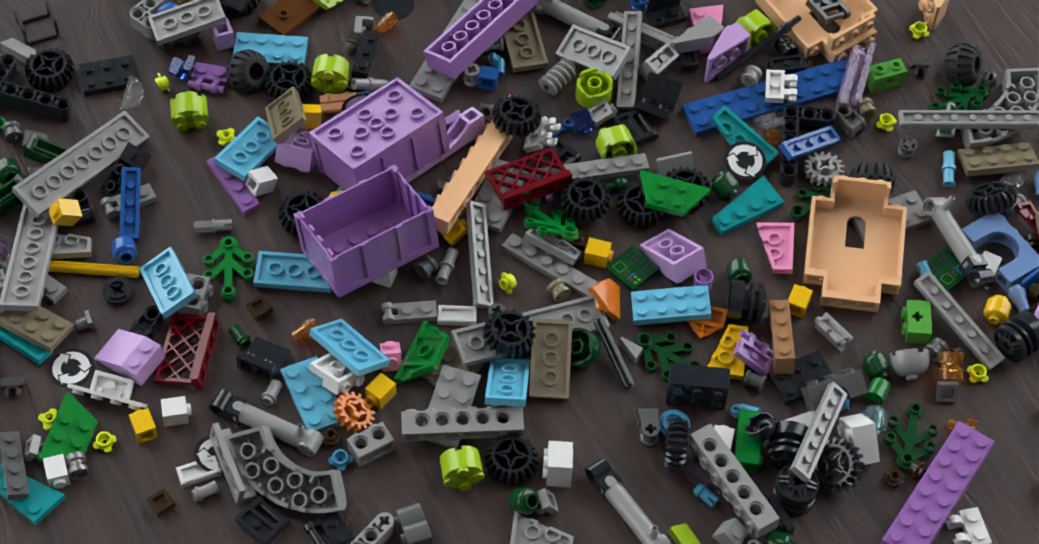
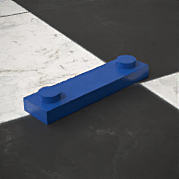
M830 125L784 141L778 147L788 161L836 145L841 141V138Z
M122 167L119 237L127 236L133 239V241H139L141 168Z

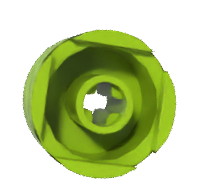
M757 9L736 21L751 35L749 50L776 31V26Z
M328 54L318 56L313 66L311 85L324 94H337L344 91L348 85L349 62L344 57L334 54V57L328 56Z
M589 68L579 74L575 96L577 102L586 111L604 99L610 104L613 80L610 74L604 70L603 72L597 71V68Z
M188 91L177 94L175 99L171 98V121L178 131L184 132L188 128H206L209 117L205 95L202 94L201 97L197 95V92Z
M621 124L619 126L602 128L598 132L599 135L595 145L601 159L637 154V146L625 125Z
M461 446L462 449L456 451L455 447L448 449L440 456L443 482L446 487L468 491L472 485L484 479L478 449L472 446Z

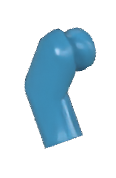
M490 53L487 57L489 63L495 68H499V77H503L505 74V60L495 53Z
M734 404L730 409L732 416L736 418L739 416L740 409L761 412V408L747 404Z

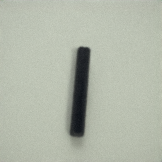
M602 317L596 319L594 325L623 387L628 389L634 386V381L605 320Z

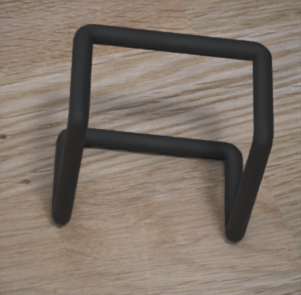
M45 0L47 13L21 20L17 9H14L16 22L20 25L26 45L35 44L60 35L57 20L48 0ZM51 15L56 33L28 42L23 23Z

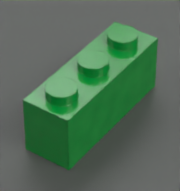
M740 409L734 456L747 473L757 474L758 467H762L763 455H760V449L764 450L765 440L757 441L748 436L744 430V425L748 426L749 418L761 412Z

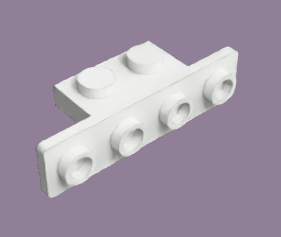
M95 370L90 389L69 383L67 385L68 388L73 389L72 393L83 396L84 392L91 393V398L101 401L103 397L109 398V403L120 406L122 402L128 403V408L140 410L141 407L147 408L148 406L147 404L130 400L135 380Z

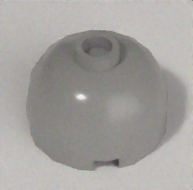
M918 348L895 351V356L890 353V363L893 371L901 377H906L908 381L917 380L918 376L924 374L928 369L930 358L928 349H923V352H918Z

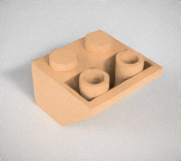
M949 0L919 1V9L923 11L924 21L928 24L930 31L935 29L945 15Z

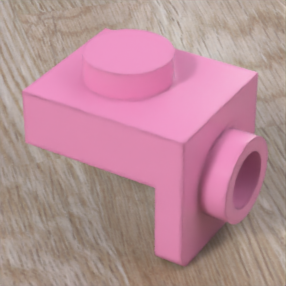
M394 341L381 343L380 351L390 359L389 366L382 368L384 372L399 370L402 364L400 343Z

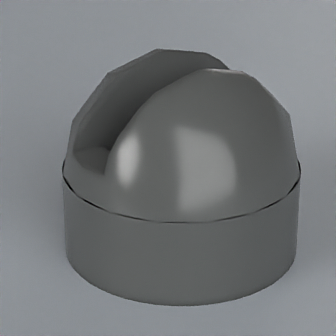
M346 40L344 43L345 53L349 55L356 54L358 50L356 40Z
M991 71L986 72L982 79L983 84L987 87L995 86L997 74Z

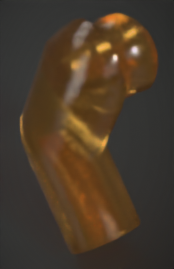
M970 416L962 423L975 429L977 419ZM950 418L946 427L953 430L958 421Z

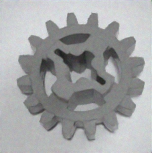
M821 151L820 155L815 152L813 157L808 156V160H805L803 172L806 173V178H811V183L816 181L817 186H820L822 183L827 187L828 183L832 185L834 175L841 176L844 174L845 166L842 165V160H837V155L832 157L830 152L824 155V152Z

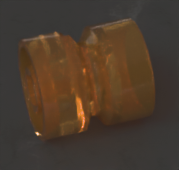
M938 352V363L941 364V367L938 368V379L963 380L964 369L961 367V364L964 363V352Z

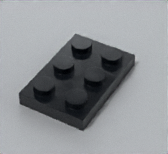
M133 55L79 64L85 96L139 87Z
M818 350L795 359L794 374H774L773 368L769 370L767 377L786 406L804 398L801 388L807 386V382L812 380L823 381L825 380L824 376L833 374Z

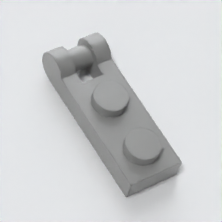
M149 183L140 187V207L157 201L156 195ZM121 194L101 199L100 204L105 209L107 218H114L120 215Z
M436 300L395 304L385 302L382 304V312H384L383 323L387 325L423 322L424 320L437 321Z

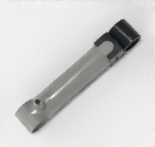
M540 0L532 7L537 14L546 13L570 26L574 24L622 43L623 28H615V24L606 19L601 22L559 0Z
M950 196L947 199L944 197L926 198L922 206L925 215L932 217L959 260L960 265L958 268L963 276L967 277L969 285L972 288L991 287L995 281L994 272L986 268L988 263L984 256L976 253L949 210L955 197Z
M224 389L218 391L209 405V409L215 415L227 417L228 421L237 425L243 423L252 428L259 426L270 427L274 438L296 447L302 454L308 457H314L324 441V437L314 429L306 430L303 424L294 425L248 404L247 399L236 394L234 396Z
M601 458L585 467V473L589 481L596 485V490L603 499L607 498L642 544H671L667 536L658 531V527L650 521L621 484L622 479L614 469L612 470L606 459Z

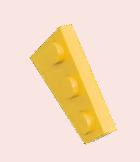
M728 325L716 351L711 357V361L708 364L709 367L729 368L730 379L743 380L745 363L735 357L733 353L738 340L742 338L739 336L740 332L743 329L748 332L747 326Z

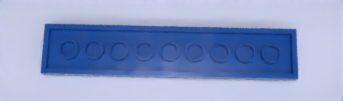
M841 59L840 61L792 73L797 75V87L795 88L797 89V96L794 103L788 102L786 99H784V103L765 102L766 81L757 85H750L684 104L681 110L695 136L718 130L712 121V117L724 105L742 121L748 122L782 112L783 108L787 105L803 106L858 90L861 84L847 60Z

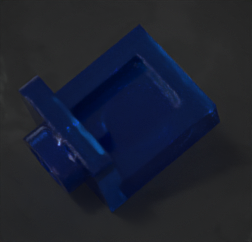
M189 54L185 61L174 57L168 73L184 80L188 73L192 74L196 66L193 63L195 56Z
M587 107L570 113L578 135L582 133L587 135L594 131L596 121L592 120Z

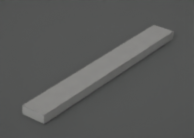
M1039 110L898 111L900 129H1039Z

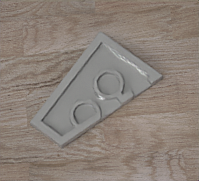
M535 226L534 229H529L525 233L523 240L527 241L528 244L544 250L548 255L558 257L566 264L574 265L582 253L567 241L559 240L555 235L548 234L547 237L537 236L538 226Z
M57 233L51 259L92 256V240L90 237L74 234L61 235Z
M514 511L510 544H573L574 536L553 527H546L538 523L537 520L533 518L530 520L521 516V513Z

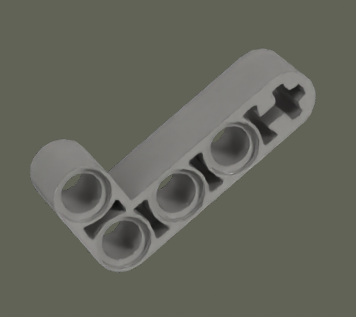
M142 0L130 10L132 27L146 38L154 39V32L148 16L156 14L157 9L166 2L176 4L179 0Z
M386 512L380 513L350 544H384L394 533L393 516ZM369 538H374V539H376V540H374V541H372V542H371V541H367V539H369Z

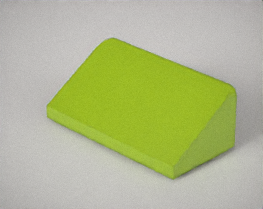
M686 523L670 527L669 535L676 544H701Z

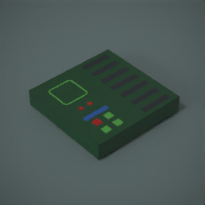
M631 245L609 263L605 270L633 292L658 273L660 267Z
M946 246L927 260L931 273L935 275L936 279L948 293L967 278L963 276L958 268L960 265L959 260Z

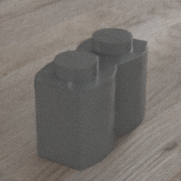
M420 503L396 509V516L393 519L396 529L400 528L402 532L400 534L402 544H432V534Z

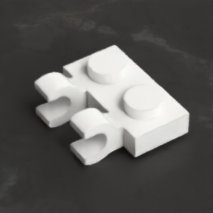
M767 70L765 102L784 103V99L788 102H796L797 89L795 88L797 87V75H785V70Z
M546 116L542 117L540 125L534 134L530 133L528 137L526 136L523 149L529 153L543 149V145L555 146L558 139L552 138V132L560 131L561 124H555L556 118L554 117L549 119Z
M978 507L959 510L957 515L948 517L949 521H946L948 530L962 527L964 533L955 535L956 539H953L954 544H992Z

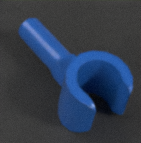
M570 118L564 119L560 131L553 132L552 138L562 132L570 133L572 131L574 123L568 125Z

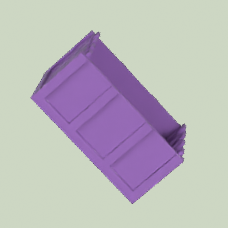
M398 77L309 132L318 171L327 175L343 190H347L357 185L358 182L364 179L367 180L387 170L388 167L394 164L399 169V173L405 178L416 170L422 169L425 164L439 155L450 151L443 111Z
M395 164L388 167L387 170L367 180L364 179L358 182L357 185L333 197L325 198L323 202L293 214L303 253L338 298L439 247L433 209L430 205L427 206L399 173V169Z

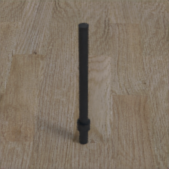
M796 15L790 21L782 23L779 29L716 74V80H722L778 37L790 32L792 27L802 20L801 17Z

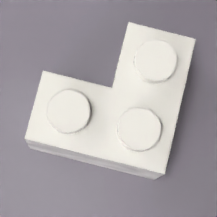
M862 413L840 417L839 425L837 426L838 434L840 437L847 439V442L852 441L854 447L860 448L858 453L863 455L860 461L864 462L865 465L880 462L875 423Z
M549 441L548 448H544L542 478H546V486L570 488L573 467V442Z

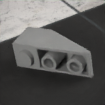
M709 15L704 19H700L692 28H688L680 37H675L671 43L672 48L677 53L711 48L716 44L725 27Z
M736 518L724 521L712 536L719 544H761Z

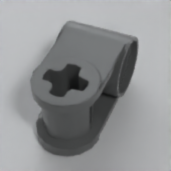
M839 103L836 106L834 123L846 136L853 138L857 132L867 128L865 119L849 104Z
M658 408L637 409L640 441L646 447H653L658 442V434L660 432Z

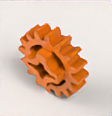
M346 391L333 404V407H335L333 413L338 415L335 420H340L342 422L340 426L343 427L345 425L348 432L353 429L354 433L362 432L373 425L372 422L375 418L372 416L375 414V411L370 410L373 405L366 403L367 398L362 399L360 393L355 396L354 391L350 394Z

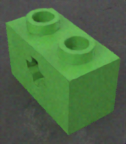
M898 58L868 66L864 81L870 92L875 93L904 85L908 71L902 60Z
M907 300L905 307L901 309V318L904 319L902 335H905V343L929 344L932 335L930 301Z

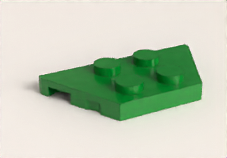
M640 170L639 178L642 182L646 206L650 209L684 217L689 213L690 209L699 204V201L704 196L707 197L710 193V188Z
M424 320L394 377L396 383L401 384L435 371L451 341L449 335L440 331L439 328L431 326L428 321Z
M68 392L64 396L38 457L39 462H43L44 458L63 454L64 458L73 452H83L86 454L98 421Z

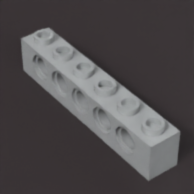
M488 406L481 409L477 407H467L466 409L450 407L446 410L429 408L425 411L407 409L401 412L402 442L497 438L498 435L504 438L506 434L512 437L513 433H515L516 437H520L524 434L523 407L507 406L506 408H498L497 406ZM504 418V419H506L508 422H507V423H500V422H498V419ZM485 419L487 423L480 424L478 423V420ZM442 420L447 422V424L440 426L437 422ZM459 420H465L467 424L460 425L457 422ZM420 421H424L427 423V425L421 427L418 426L417 423Z
M712 424L690 434L688 443L690 451L698 456L703 469L708 470L713 483L721 488L724 498L731 502L736 515L744 520L749 533H753L756 538H759L776 529L780 520L779 516ZM728 480H733L736 483H730ZM739 496H745L747 499H742ZM751 512H757L759 515H753Z

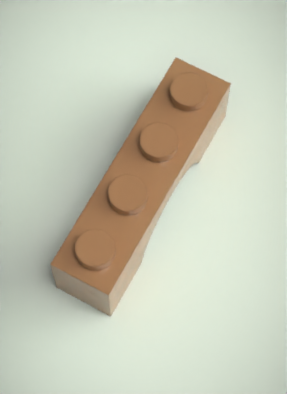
M769 300L768 317L769 327L772 331L774 374H794L795 352L789 300Z

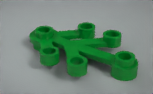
M530 201L525 203V214L541 219L525 218L524 221L525 228L534 229L535 226H538L537 236L558 235L568 242L579 238L578 229L575 227V219L566 218L564 226H562V211L553 210L550 218L539 211L540 204L538 202Z
M227 236L220 240V248L213 254H206L203 257V262L206 267H212L215 261L224 254L225 259L212 270L204 271L203 276L211 275L210 281L212 283L215 277L225 270L224 287L220 293L221 299L224 302L230 303L237 297L236 289L232 287L233 270L241 275L244 281L248 282L254 278L253 270L242 267L233 259V254L239 257L242 263L247 266L253 264L254 258L252 253H245L238 248L236 238Z

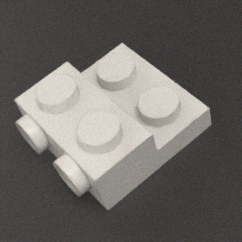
M331 353L311 362L309 365V370L323 379L322 386L336 395L346 391L349 392L351 387L355 385L357 387L361 386L365 380L364 375L356 376Z

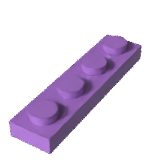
M216 156L207 160V165L244 216L260 208V203L243 180L214 164Z

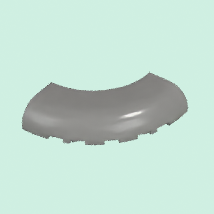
M1039 68L1006 69L1002 80V96L988 110H1036L1039 105ZM960 129L965 148H979L1001 142L1011 137L1020 129Z
M259 426L224 436L241 475L247 479L257 492L274 503L307 513H331L346 509V494L341 471H309L296 465L279 449L272 436L270 427Z

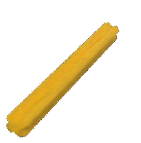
M51 260L49 272L138 278L140 275L138 266Z

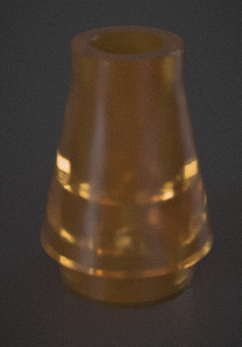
M393 12L386 13L373 28V31L380 32L382 35L396 28L400 21Z
M774 125L769 126L764 133V140L770 145H776L782 139L781 131Z
M313 317L307 318L290 334L294 341L298 343L310 338V329L319 325Z

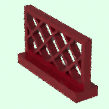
M552 147L485 171V176L500 199L501 207L504 211L564 189L566 183L570 184L572 179V173L569 169L566 170ZM551 155L553 159L552 162L542 160V158ZM528 162L537 163L535 168L525 166ZM539 165L548 166V171L539 170ZM511 168L520 169L518 174L508 172ZM552 168L559 169L561 171L557 174L550 173ZM522 171L531 172V177L522 176ZM499 174L503 176L501 180H497L492 175ZM535 174L545 176L540 180L533 179ZM506 176L514 178V183L504 182ZM518 180L528 182V184L523 186L517 185ZM503 186L511 190L502 193L500 189Z
M208 312L207 316L172 315L163 347L165 358L158 365L154 379L156 384L192 385L195 389L203 390L220 327V321L216 313ZM177 321H185L187 323L180 329L176 328ZM198 322H204L203 327L197 331L193 327ZM191 328L194 333L184 338L182 333ZM179 336L182 341L173 346L171 341ZM198 337L200 339L199 343L191 347L188 342ZM186 344L189 349L180 355L177 350ZM175 352L178 357L168 363L166 360L167 356ZM193 353L195 359L187 364L184 358ZM182 361L185 366L175 372L172 367ZM168 369H170L173 372V374L167 378L162 377V373H164ZM187 370L191 372L189 379L179 377V375Z

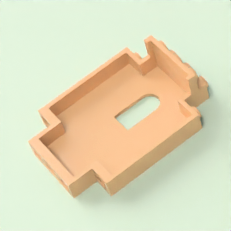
M755 0L757 5L778 28H780L782 23L790 21L796 15L801 17L802 20L793 26L790 32L784 35H788L791 38L792 44L797 46L798 51L803 53L805 59L817 55L820 51L830 63L840 61L851 55L858 54L863 48L872 46L876 41L877 31L873 26L878 9L870 0H841L850 10L851 15L846 19L834 20L840 27V30L834 34L827 33L810 15L812 12L805 5L807 0ZM834 10V11H830V12H827V13L830 15V14H833V13H837V12H839V11H838V10Z
M834 175L830 198L812 196L803 283L822 285L820 306L878 313L881 293L899 295L902 279L907 207L888 205L891 182ZM851 218H861L865 223L864 249L845 247L847 222Z

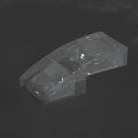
M775 112L753 118V122L763 129L785 124L784 117L777 118Z

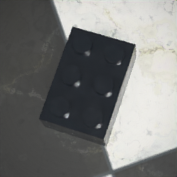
M670 363L665 404L673 406L686 405L693 408L706 407L713 410L725 409L729 392L730 369Z

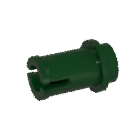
M234 324L230 327L231 329L228 332L236 340V345L242 349L247 348L251 344L250 336L244 333L239 324Z

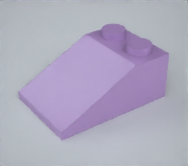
M737 22L724 28L709 54L704 77L706 83L748 51L751 35Z
M314 129L296 130L286 141H281L277 144L275 162L284 167L296 168L301 172H310L316 166L309 132Z
M670 229L639 245L645 255L660 267L659 270L664 276L677 284L694 275L698 269L707 267L704 248Z
M118 329L94 359L123 377L135 380L134 383L142 386L165 358L161 345L151 339Z

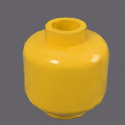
M994 295L988 298L983 311L984 317L988 319L989 323L994 325L1004 323L1009 317L1011 304L1005 296Z

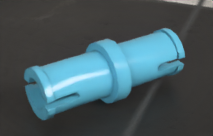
M945 151L943 152V166L941 167L943 186L951 188L955 185V152Z

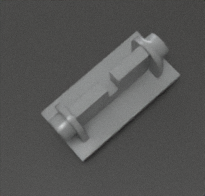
M827 312L822 318L819 316L814 321L816 323L814 327L840 352H843L854 338Z

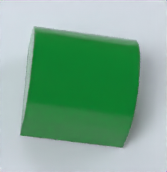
M875 377L871 381L867 389L868 393H865L864 397L883 405L891 385L887 380Z

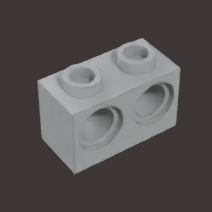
M667 42L645 60L639 67L638 73L645 80L650 71L661 74L679 57V54Z
M187 273L198 296L180 308L178 315L203 316V313L207 312L208 297H212L214 287L211 285L210 277Z
M383 421L369 426L360 433H354L347 439L348 450L359 467L395 450L394 438ZM381 437V438H383V439H381V440H376L375 438ZM364 446L365 448L359 449L357 447Z

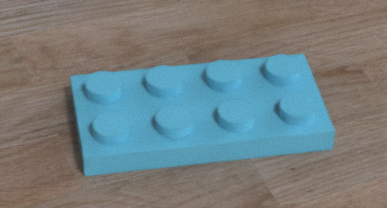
M237 32L233 55L241 50L250 49L262 54L269 64L267 66L274 67L275 63L281 64V61L288 62V60L291 62L297 60L298 64L303 62L305 65L308 37Z
M257 117L214 158V164L245 181L250 170L257 169L276 151L277 143L272 138L269 123Z
M171 246L139 268L165 319L198 296Z
M259 251L254 287L331 293L330 286L305 254Z
M708 285L631 292L634 326L711 319Z
M343 319L310 329V336L356 376L389 366L390 359Z
M315 356L282 368L280 373L305 429H314L320 433L328 428L337 427L342 422L335 420L338 415L333 413L335 409L333 404L337 399L335 394L322 386L323 379L309 370L310 363L318 359Z
M502 357L491 360L485 404L525 407L530 359Z

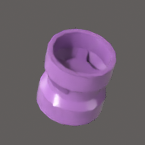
M700 268L694 274L693 286L708 285L710 292L713 273L709 269Z

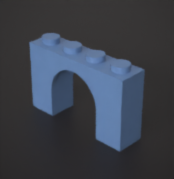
M1000 213L986 215L962 228L974 250L991 242L1004 244L1012 250L1015 259L999 268L995 276V281L1006 293L1007 289L1021 284L1025 276L1030 275L1038 268L1039 254Z

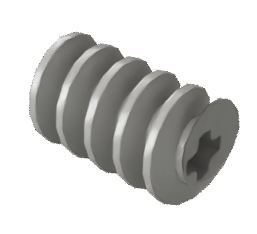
M562 58L560 62L538 80L540 87L550 95L555 96L558 91L562 90V87H565L571 79L576 77L574 63L568 58Z

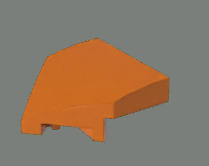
M608 278L596 282L594 286L588 288L590 294L596 298V311L604 309V312L613 321L619 320L620 287Z
M710 305L711 319L687 321V323L699 339H702L724 328L728 313L727 309Z

